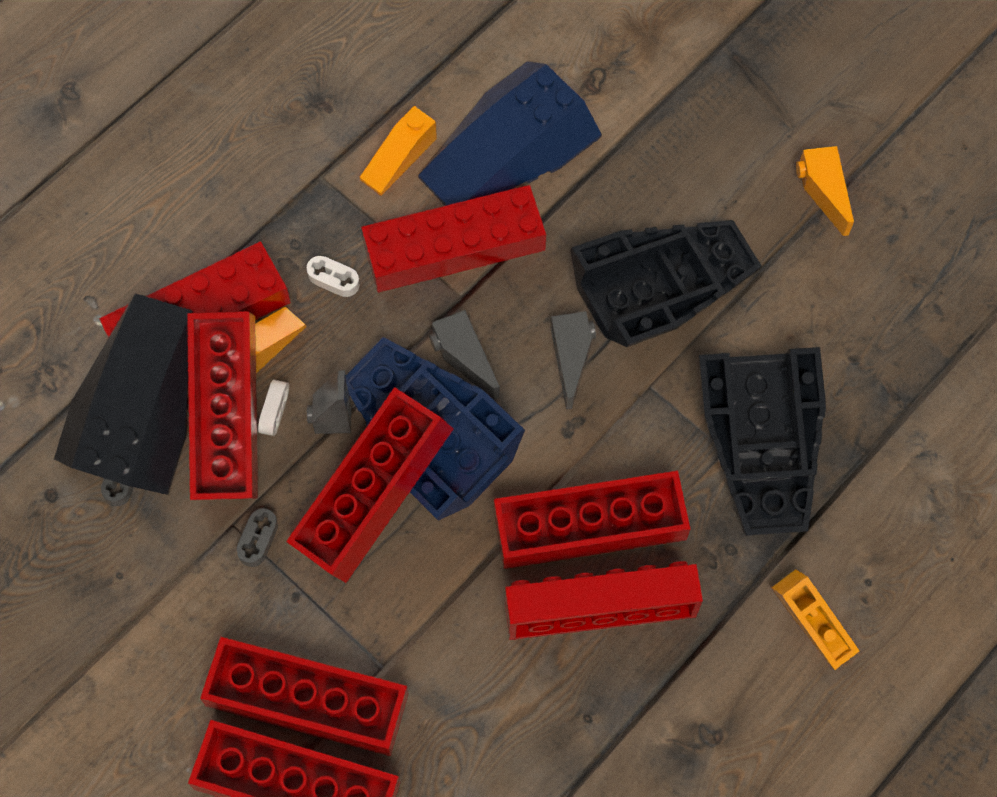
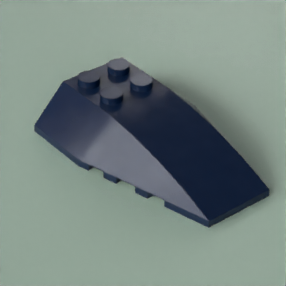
M527 61L482 96L420 172L418 178L447 206L511 190L513 187L524 182L528 184L537 180L538 176L549 171L553 173L600 139L602 134L585 101L547 64Z
M383 337L346 375L349 395L358 411L364 417L367 426L395 387L440 416L454 428L410 491L438 521L469 507L513 462L525 429L481 388L467 383L462 378L452 373L450 374Z

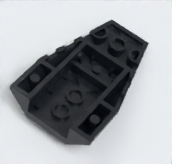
M734 220L697 223L694 227H685L684 224L673 225L672 229L658 230L657 227H650L640 232H633L632 229L621 230L574 246L570 250L579 294L604 337L625 347H630L678 329L762 267Z
M136 293L134 294L71 401L54 460L70 468L120 484L169 495L187 435V425H185L189 400L187 397V313H194V311Z
M820 347L789 349L785 354L730 357V353L699 355L704 418L745 536L807 532L814 494V480L818 467V452L823 433V418H825L826 412Z

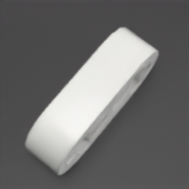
M315 256L308 262L306 267L307 274L313 284L343 297H350L359 290V277L354 269L324 256ZM322 266L325 267L326 273L320 272L319 275H316L315 269L319 270ZM347 278H351L352 284L347 283L345 287L341 285V280L345 281Z
M272 380L259 419V433L270 436L276 435L289 394L288 382Z

